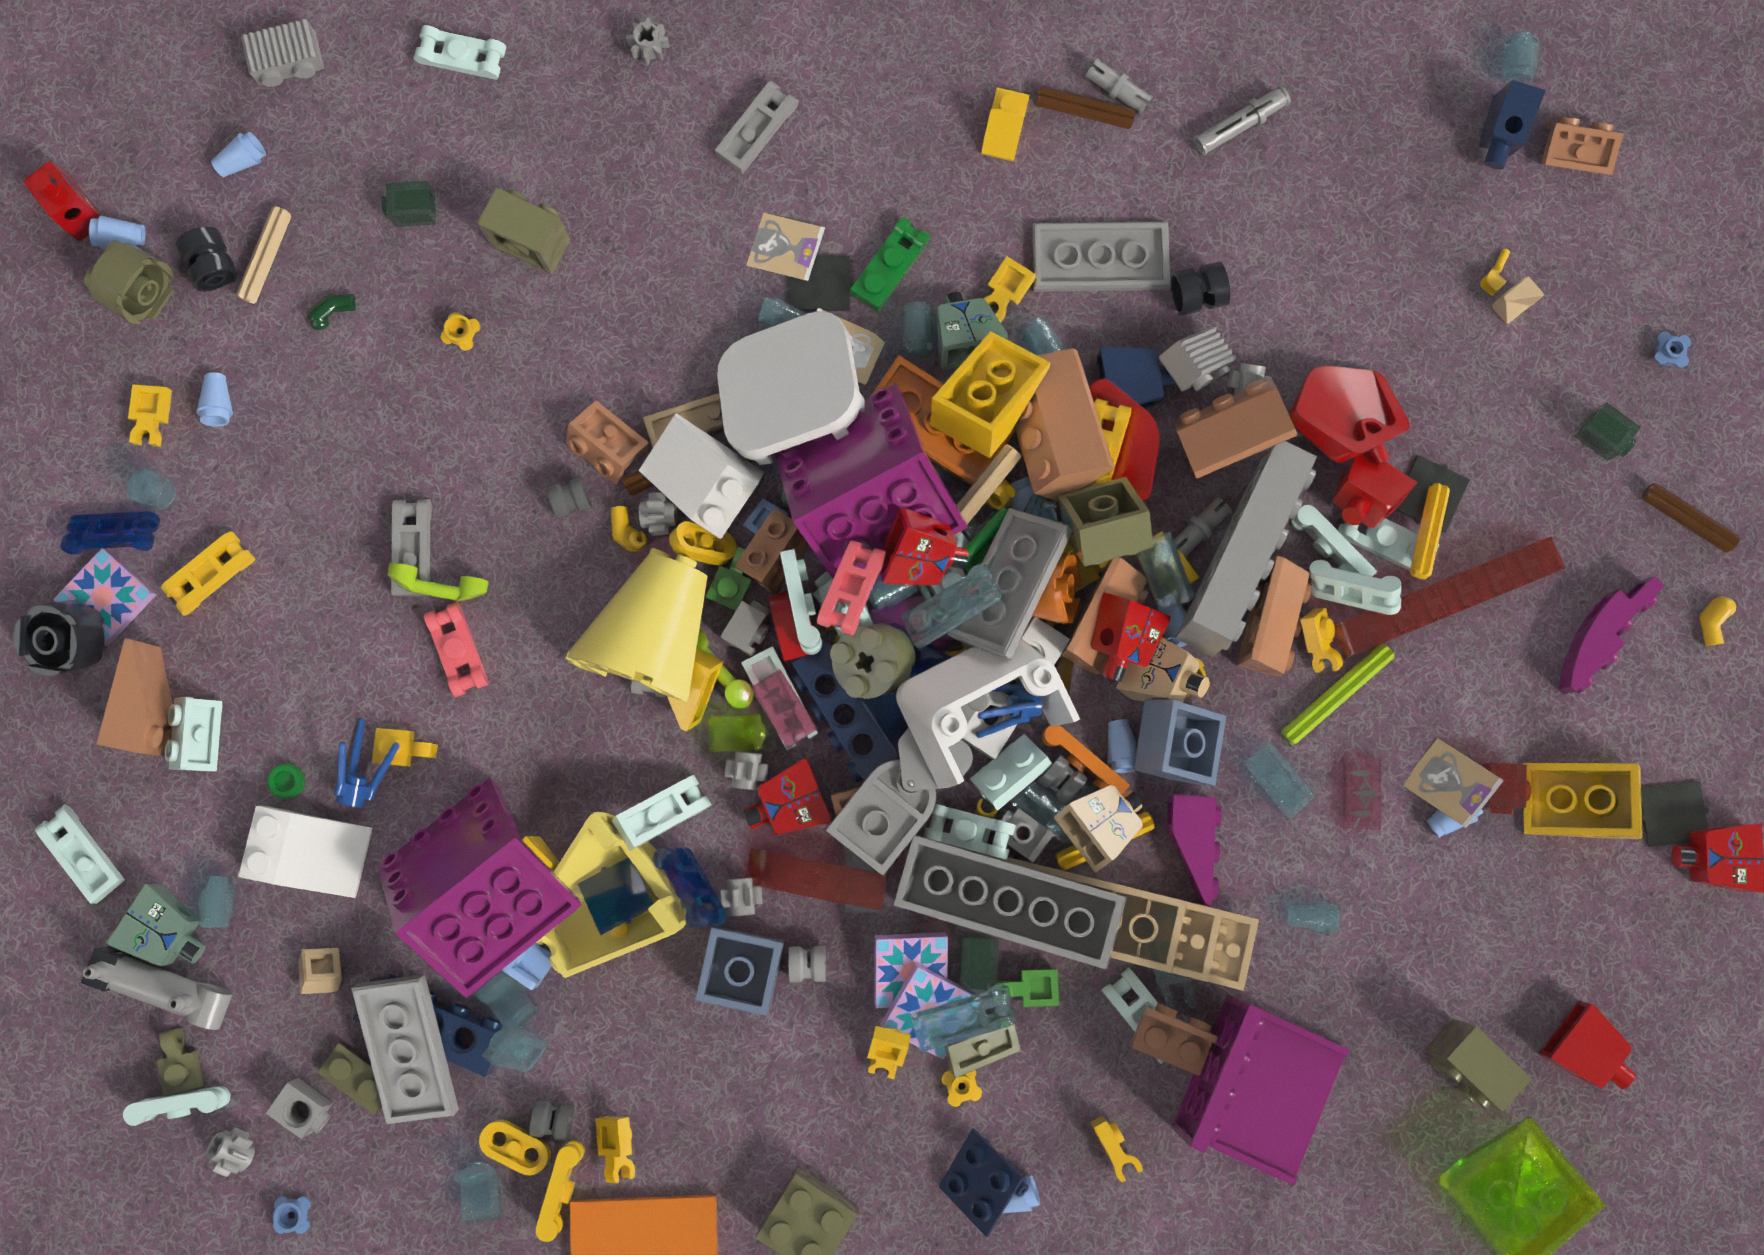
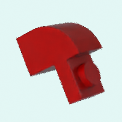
M788 590L776 596L768 597L784 661L809 655L802 650L798 640Z

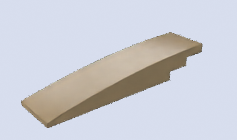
M976 852L987 857L1127 897L1111 958L1244 991L1259 919L1007 857V860Z

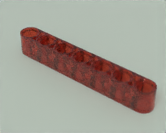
M1552 536L1400 597L1401 609L1396 614L1387 615L1369 610L1334 625V635L1344 658H1347L1563 570L1566 566Z

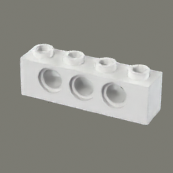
M1031 617L1021 637L1053 665H1055L1070 641L1069 638L1037 617ZM1019 677L1014 679L1016 684L1022 683ZM990 691L986 693L989 697V705L995 708L1007 706L1008 695L1004 692ZM976 711L967 722V730L961 740L988 758L996 759L1016 725L982 738H977L976 733L988 728L989 725L983 719L978 718L979 712ZM1009 714L998 716L995 724L1012 717Z

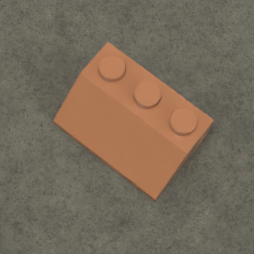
M1264 379L1254 381L1245 387V391L1234 396L1232 394L1220 396L1212 402L1211 406L1200 411L1198 408L1188 410L1180 415V420L1174 422L1196 479L1298 435L1272 379L1268 381Z
M1280 556L1272 559L1275 562L1271 572L1265 580L1261 579L1256 590L1260 591V595L1250 611L1236 664L1238 667L1274 677L1281 676L1285 673V670L1289 671L1291 669L1295 656V651L1290 650L1293 638L1298 637L1302 629L1301 619L1303 617L1299 616L1302 603H1307L1312 589V584L1307 583L1310 573Z
M1121 557L1111 559L1103 570L1069 637L1070 641L1060 657L1067 658L1074 665L1098 676L1104 669L1108 655L1093 650L1091 643L1103 593L1106 592L1143 605L1149 592L1143 589L1148 579Z

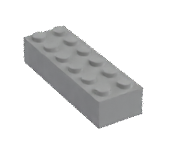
M1283 441L1270 447L1261 458L1175 637L1176 639L1211 657H1214L1222 649L1227 651L1232 641L1237 642L1246 625L1241 619L1247 610L1251 611L1259 598L1260 591L1256 590L1261 579L1265 580L1273 568L1275 561L1270 558L1275 549L1279 550L1288 535L1289 531L1284 528L1289 519L1293 520L1302 505L1303 501L1298 498L1303 489L1307 490L1316 475V471L1312 467L1317 456L1287 441Z
M914 836L894 906L1107 969L1127 897L923 837Z

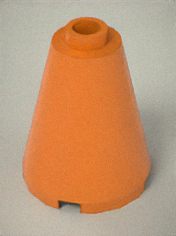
M1062 553L1032 617L1062 624L1075 622L1081 598H1074L1075 587H1081L1080 569L1075 555Z

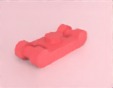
M850 541L819 611L817 624L828 628L833 625L841 628L842 633L854 635L878 573L884 566L887 555L886 551L878 548L872 551L863 548L862 543ZM859 561L867 564L865 569L856 567L855 564ZM838 603L849 606L846 614L836 611Z
M459 602L450 603L447 605V609L437 613L435 610L425 613V623L431 632L453 696L456 698L466 694V690L477 686L479 689L489 685ZM453 622L456 630L445 634L442 625ZM469 664L471 673L460 677L458 668Z

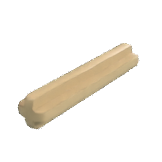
M276 206L271 208L236 295L245 302L252 304L257 302L290 222L291 214L283 208Z
M1006 444L1002 447L956 504L966 524L971 521L1021 459L1020 453L1010 445Z

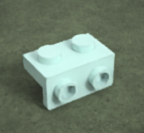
M193 697L174 698V704L170 706L168 712V723L172 726L171 740L167 741L165 747V759L169 761L168 769L217 771L222 701L193 699Z
M1023 734L1001 752L996 759L982 767L970 780L982 797L988 800L998 811L1052 766V763Z

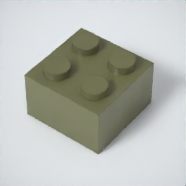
M496 187L477 225L493 248L553 275L571 240L565 230V225L558 216L559 213L548 205L540 203L538 207L527 202L528 199L523 194L513 189L505 192Z
M1126 477L1058 495L1062 524L1068 525L1073 530L1069 542L1084 567L1099 565L1110 559L1125 555H1135L1140 551L1153 548L1150 512Z
M1452 1019L1425 1049L1432 1057L1429 1064L1445 1078L1449 1076L1459 1083L1456 1090L1472 1104L1476 1102L1484 1109L1490 1106L1503 1112L1532 1080L1477 1026L1456 1019Z
M797 1166L759 1227L755 1239L779 1255H834L858 1215V1205Z

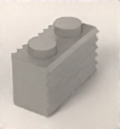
M306 19L295 21L294 23L289 22L287 25L282 24L274 28L269 27L267 30L262 29L254 33L249 32L248 35L242 34L241 36L249 73L259 86H278L283 82V79L295 76L298 78H310L315 75L316 71L325 69L316 32Z
M1209 327L1177 341L1158 357L1182 392L1191 387L1198 391L1211 381L1213 383L1219 381L1230 372L1228 366L1236 360V355L1232 354V349H1228V344L1224 343V338H1220V333L1216 332L1217 327Z

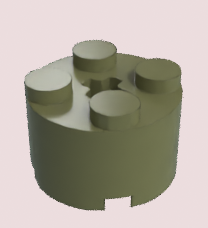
M112 241L105 247L104 253L98 259L93 269L85 275L84 285L90 289V294L96 303L130 323L142 324L139 320L144 318L152 320L159 315L172 295L173 288L168 285L169 277L174 279V276L168 264L135 245Z
M885 623L858 626L853 636L844 633L830 651L833 671L839 684L849 696L864 699L896 692L904 681L911 678L912 666L915 665L916 659L913 644L905 632Z

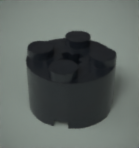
M68 600L33 606L28 609L30 611L25 616H21L16 622L14 629L15 650L19 656L25 657L26 661L30 664L27 667L36 674L54 676L81 670L98 663L102 658L105 642L104 618L98 610L91 609L82 602Z

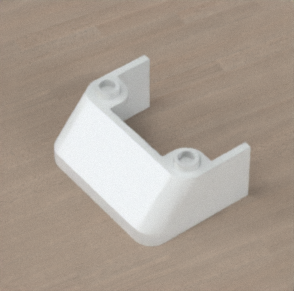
M1022 638L1011 660L973 646L904 681L899 686L896 693L898 706L938 787L957 785L964 782L948 748L959 742L967 730V721L960 707L1017 677L1020 678L1024 688L1030 694L1041 696L1042 710L1050 725H1063L1080 719L1055 666Z

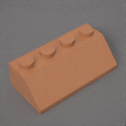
M1073 348L1037 355L1049 361L1050 368L1014 426L1034 494L1058 502V495L1083 489L1114 468L1078 351Z

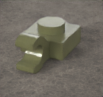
M183 1028L168 1030L165 1033L159 1034L161 1048L167 1055V1057L157 1060L163 1096L204 1086L198 1051H186Z

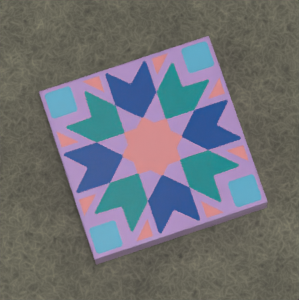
M101 548L53 600L55 602L79 601L91 609L98 610L104 618V646H109L157 594L107 549Z
M946 932L875 935V1008H890L916 963L947 978L948 936Z
M916 963L885 1014L880 1026L883 1028H895L902 1033L910 1034L911 1044L944 1059L946 1053L943 1040L959 1034L977 1004L979 997L976 993Z

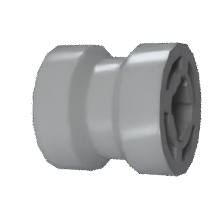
M825 945L814 946L812 949L804 950L801 946H789L790 983H801L804 979H812L814 982H826Z

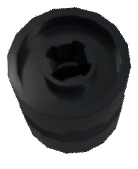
M199 227L189 230L178 237L176 247L183 263L188 265L186 267L193 288L197 291H214L236 280L238 273L231 257L226 253L227 247L217 228Z
M1218 261L1201 265L1197 272L1193 268H1187L1171 273V291L1179 315L1200 312L1203 305L1207 309L1229 305L1230 284L1222 262Z

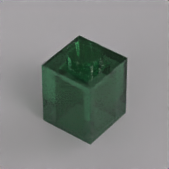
M427 180L386 183V196H382L384 216L388 217L395 227L436 225L435 191Z
M1606 402L1592 411L1574 437L1609 461L1618 455L1624 457L1629 453L1637 442L1633 437L1641 427Z
M961 936L960 982H967L966 988L988 990V984H997L999 940L997 938Z

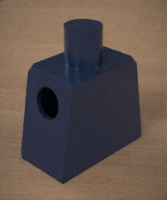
M1511 80L1493 96L1478 145L1488 149L1484 161L1485 166L1499 170L1504 169L1508 156L1513 155L1525 145L1546 90Z
M1101 347L1097 354L1100 379H1107L1114 383L1143 408L1160 403L1164 397L1163 386L1177 385L1163 365L1159 366L1158 353L1154 348Z

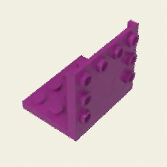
M896 383L888 388L876 391L871 397L865 399L864 412L859 411L856 419L846 428L849 432L848 435L837 440L830 433L774 453L792 520L832 579L835 577L851 540L862 543L863 548L872 551L875 548L882 549L899 507L910 509L948 524L953 535L968 528L964 517L925 453L903 395ZM858 561L855 566L865 569L867 564Z
M491 777L483 784H477L471 788L464 799L455 806L446 808L436 821L426 829L418 830L407 844L398 851L389 853L382 860L381 864L377 866L395 933L465 998L470 996L582 906L579 898L522 841L502 792Z
M1227 994L1211 1033L1219 1037L1216 1044L1212 1042L1200 1076L1193 1074L1171 1128L1190 1147L1202 1153H1205L1209 1146L1295 1186L1297 1181L1295 1177L1345 1056H1348L1350 1050Z

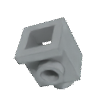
M754 600L750 605L741 601L720 636L721 639L753 657L756 651L752 648L754 642L760 644L770 628L765 623L771 611Z
M1019 808L1014 813L1007 810L1000 819V821L1016 825L1013 836L1009 835L1007 845L1031 863L1036 860L1054 835L1053 832ZM1021 826H1025L1029 830V837L1026 840H1020L1016 835L1017 829Z

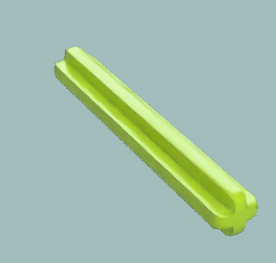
M1386 644L1378 645L1282 729L1281 734L1291 745L1297 744L1394 659L1393 651Z

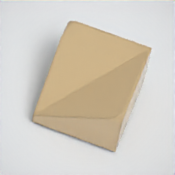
M1529 276L1527 278L1524 277L1492 304V308L1506 324H1509L1528 307L1540 300L1544 294Z
M339 948L302 949L298 961L300 994L338 991L342 981Z

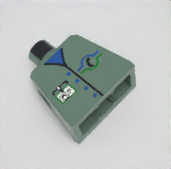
M952 292L945 297L944 304L937 307L936 338L942 370L960 367L990 331L1005 339L1008 338L1006 330L985 299L965 300L961 292Z
M160 883L145 884L107 941V944L159 966L173 964L178 955L193 964L202 956L206 949V945L191 936L201 920Z

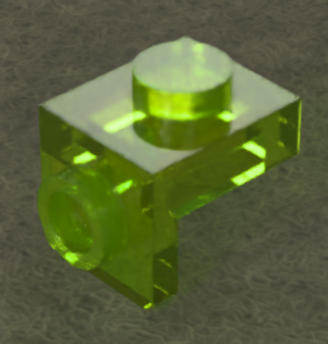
M760 714L708 717L709 752H748L762 749V743L765 739V727L761 722Z

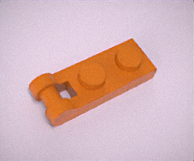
M1050 725L1043 730L1041 735L1042 742L1048 747L1058 746L1068 755L1069 765L1076 771L1083 773L1086 770L1096 779L1092 784L1098 790L1112 785L1122 795L1130 786L1129 783L1060 725Z

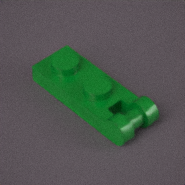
M905 217L898 221L893 232L850 289V295L877 313L905 277L932 237L925 230L918 231L912 227V222ZM903 238L913 243L909 250L899 244Z

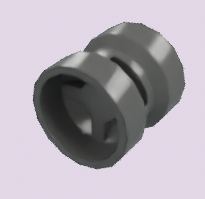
M580 475L570 478L566 484L560 485L555 483L547 486L548 497L558 519L568 516L570 511L576 509L584 511L592 508L590 499L586 498L584 493L587 492V489Z
M1060 754L1053 760L1052 766L1044 771L1037 781L1045 788L1053 789L1056 792V798L1063 804H1066L1084 785L1087 777L1081 771H1074L1070 768L1069 761Z
M537 1099L530 1122V1136L541 1138L544 1135H551L557 1141L567 1142L572 1128V1124H568L569 1117H574L575 1106L566 1103L556 1106L552 1105L549 1100Z

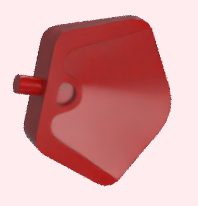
M1336 366L1315 368L1306 376L1289 415L1293 425L1330 459L1338 463L1345 462L1370 450L1376 464L1379 465L1390 459L1383 443L1406 432L1410 428L1409 420L1385 377L1377 371Z
M1099 379L1089 386L1094 402L1096 399L1108 401L1109 406L1119 408L1120 405L1131 408V416L1111 481L1126 477L1141 500L1145 501L1151 494L1160 444L1158 425L1147 410L1114 383L1107 379ZM1104 419L1102 429L1112 432L1115 422Z

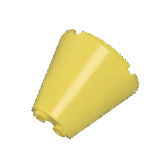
M651 548L648 556L570 648L566 660L583 670L605 677L607 673H611L639 682L659 694L687 702L707 575L695 569L697 562L688 557L677 555L676 560H674L667 553Z
M594 812L588 817L554 870V873L579 898L582 904L581 907L536 942L540 945L545 943L551 951L549 962L553 969L561 973L564 978L671 936L680 931L688 920V910L685 907L682 909L680 901L685 896L671 868L649 841L629 851L612 822L615 816L608 813ZM652 895L654 904L648 908L650 913L633 916L628 923L629 929L625 936L615 938L610 935L609 928L606 926V920L621 900Z

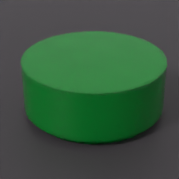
M280 764L274 767L267 779L269 791L280 799H293L303 791L306 783L303 771L293 764Z

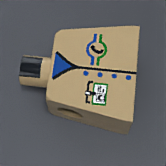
M1162 637L1149 665L1142 667L1129 662L1123 680L1118 682L1116 688L1132 700L1145 702V700H1176L1183 703L1187 693L1200 698L1203 697L1209 686V678L1197 674L1199 662L1189 652Z
M1109 785L1073 801L1055 815L1054 819L1096 873L1114 860L1142 828V821L1136 814L1142 808V801L1133 791H1128L1122 796L1115 786Z

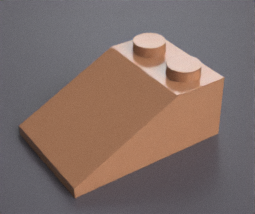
M124 639L97 745L140 754L165 756L166 743L168 740H171L172 726L168 723V712L173 703L161 647L132 639Z

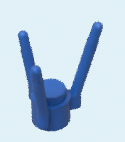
M1022 683L1004 684L992 690L995 692H1009L1012 695L1007 696V706L979 712L978 718L985 719L1009 714L1012 718L980 730L976 733L977 738H982L1013 725L1029 722L1030 717L1040 716L1042 713L1041 696L1030 694Z
M364 719L358 720L349 769L346 774V743L340 742L338 748L337 782L334 790L336 795L335 801L351 807H363L365 799H374L376 788L400 746L397 742L393 743L368 785L366 783L367 777L356 773L363 739Z

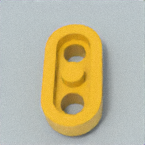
M682 522L671 532L669 537L670 545L677 555H682L698 562L721 566L732 559L737 551L736 542L727 531L720 539L693 522Z
M499 1119L491 1122L482 1130L479 1137L480 1148L486 1156L523 1175L531 1176L538 1174L549 1163L551 1151L548 1143L543 1138L530 1136L529 1131L507 1120ZM496 1132L505 1134V1144L500 1145L496 1143L494 1139ZM527 1149H536L538 1159L535 1161L529 1160L526 1155Z

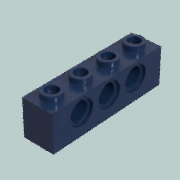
M827 641L822 644L821 650L818 653L803 656L792 662L796 671L790 675L801 692L806 689L810 692L814 701L809 706L819 722L826 719L833 731L827 735L838 752L845 749L851 761L846 766L856 782L861 779L865 781L878 765L898 758L861 702L864 698L849 696L837 681L830 656L832 647ZM824 676L832 677L836 681L834 691L827 695L821 694L816 690L817 681ZM841 706H849L853 709L855 716L851 723L841 725L834 719L835 711ZM858 736H868L873 741V749L870 753L859 755L853 750V742Z
M385 973L384 977L372 978L369 982L399 977ZM429 990L434 1012L441 1021L439 1032L446 1060L483 1077L493 1073L510 1034L509 1031L502 1029L503 1022L489 1016H483L482 1020L469 1015L471 1009L457 1002H450L448 1006L437 1001L438 995ZM356 1010L352 1020L360 1023ZM462 1027H466L473 1032L474 1041L471 1046L464 1045L460 1040L459 1033Z

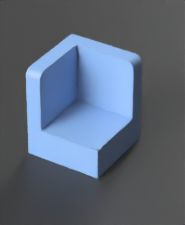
M535 943L503 968L502 971L530 990H533L539 986L552 967L549 962L551 952L540 944Z

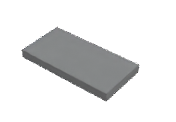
M1168 222L1032 224L1033 273L1036 275V279L1033 282V292L1170 289Z
M1009 508L949 629L948 635L958 641L1011 660L1073 530L1068 525Z
M425 974L357 983L351 989L386 1124L454 1116L459 1108Z

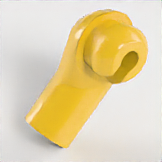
M616 506L610 508L613 540L630 552H640L647 544V537L645 533L639 532L629 525L628 507Z
M1724 596L1715 598L1700 613L1699 620L1705 647L1724 644L1720 626L1736 611V603L1731 598Z

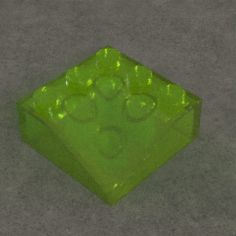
M1530 1116L1461 1157L1435 1180L1436 1184L1496 1255H1552L1606 1206Z

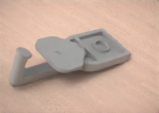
M984 694L960 707L967 722L976 711H984L988 707L989 697L987 694ZM909 727L898 741L900 759L888 760L878 765L826 828L828 833L882 876L930 817L936 802L935 789L955 786H937ZM960 740L948 748L963 777L971 767L973 754L970 747ZM901 777H902V785H903V787L905 788V790H904V789L901 787V785H900V779H901Z

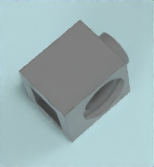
M297 1078L287 1082L266 1114L302 1139L312 1132L318 1134L331 1117L327 1111L333 1102L303 1080ZM299 1101L306 1103L309 1108L307 1119L301 1117L298 1113L297 1106Z

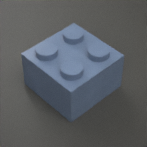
M1145 700L1133 770L1183 784L1215 786L1226 716L1176 700Z
M720 926L712 927L696 1001L767 1016L771 1008L785 940Z

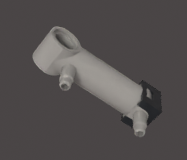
M110 946L94 948L89 963L82 972V984L103 992L112 990L180 1015L188 1023L201 1028L220 1029L233 996L231 991L213 984L199 983L131 958V954Z

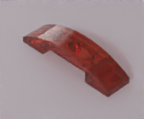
M751 848L745 878H752L753 885L882 910L889 875L884 874L882 876L877 872Z

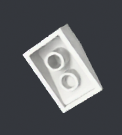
M677 413L639 469L685 515L720 539L742 509L764 471Z
M256 806L238 877L274 885L356 898L373 828L270 806Z

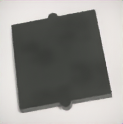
M816 255L808 281L791 277L787 281L788 286H790V310L817 311L820 308L824 311H850V287L853 286V281L850 279V256Z
M1418 455L1408 474L1417 484L1396 511L1415 519L1416 524H1421L1428 488L1434 483L1446 485L1449 487L1450 493L1441 532L1446 533L1470 479L1447 469L1448 466L1446 464L1439 465Z
M1700 781L1641 788L1642 821H1644L1648 847L1690 842L1691 831L1708 829L1706 814L1709 812V809L1704 806Z

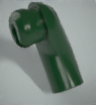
M354 294L327 295L320 299L307 313V319H310L311 327L315 330L326 329L330 324L328 316L333 312L355 311Z

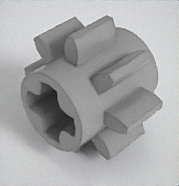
M650 18L639 24L632 23L634 28L633 35H626L627 43L632 47L630 50L632 57L636 59L641 56L645 59L646 65H649L650 60L655 58L663 60L662 48L670 47L668 37L664 36L665 29L663 24L655 26L651 23Z
M1240 362L1238 371L1230 370L1227 386L1235 388L1233 396L1245 391V387L1260 379L1268 381L1272 379V377L1264 375L1266 366Z
M662 492L649 493V500L639 504L640 525L642 528L649 527V533H652V536L669 535L668 527L678 525V508Z
M735 751L734 760H726L724 777L732 778L731 787L757 790L759 781H767L769 764L761 763L762 754Z
M752 878L726 880V889L718 890L719 907H728V916L755 914L754 905L763 904L762 888L760 886L753 887Z
M234 1127L231 1132L225 1130L224 1133L219 1132L212 1138L208 1145L206 1156L210 1159L209 1163L213 1165V1172L228 1177L230 1172L237 1174L238 1171L242 1172L250 1165L255 1154V1147L252 1145L253 1141L248 1139L250 1133Z

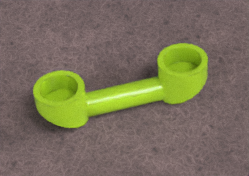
M389 563L387 572L389 578L411 593L456 601L470 600L487 593L489 581L481 578L461 576L459 587L416 579L417 567L401 563Z
M699 629L696 648L716 657L708 648L709 640L707 635ZM722 664L717 680L725 688L726 700L736 709L747 708L754 700L753 688L744 680H736Z

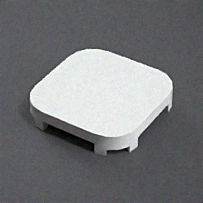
M823 311L805 314L746 336L733 343L724 352L718 364L717 372L724 432L728 442L740 456L754 460L759 465L772 463L771 454L832 433L838 440L849 434L846 428L856 419L859 411L864 412L865 400L859 391L851 347L855 344L842 321L834 314Z

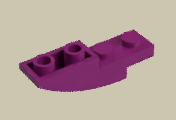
M1656 576L1641 580L1626 595L1620 589L1607 593L1591 610L1574 636L1566 654L1558 687L1562 694L1572 692L1579 694L1593 684L1595 679L1592 676L1600 668L1604 670L1617 661L1619 658L1617 652L1625 645L1619 635L1623 634L1634 624L1631 618L1639 611L1641 613L1645 612L1658 601L1656 594L1665 587Z

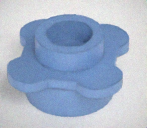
M1668 332L1660 333L1656 337L1658 344L1655 348V362L1659 365H1675L1677 368L1687 366L1689 363L1687 349L1691 346L1690 338L1686 335L1677 337L1671 336ZM1670 347L1675 349V353L1671 352Z
M281 1196L276 1199L274 1203L276 1210L273 1214V1229L279 1234L296 1231L298 1234L305 1233L310 1227V1222L307 1220V1212L311 1207L310 1200L305 1196H301L298 1199H288L286 1196ZM290 1212L295 1213L294 1218L289 1217Z

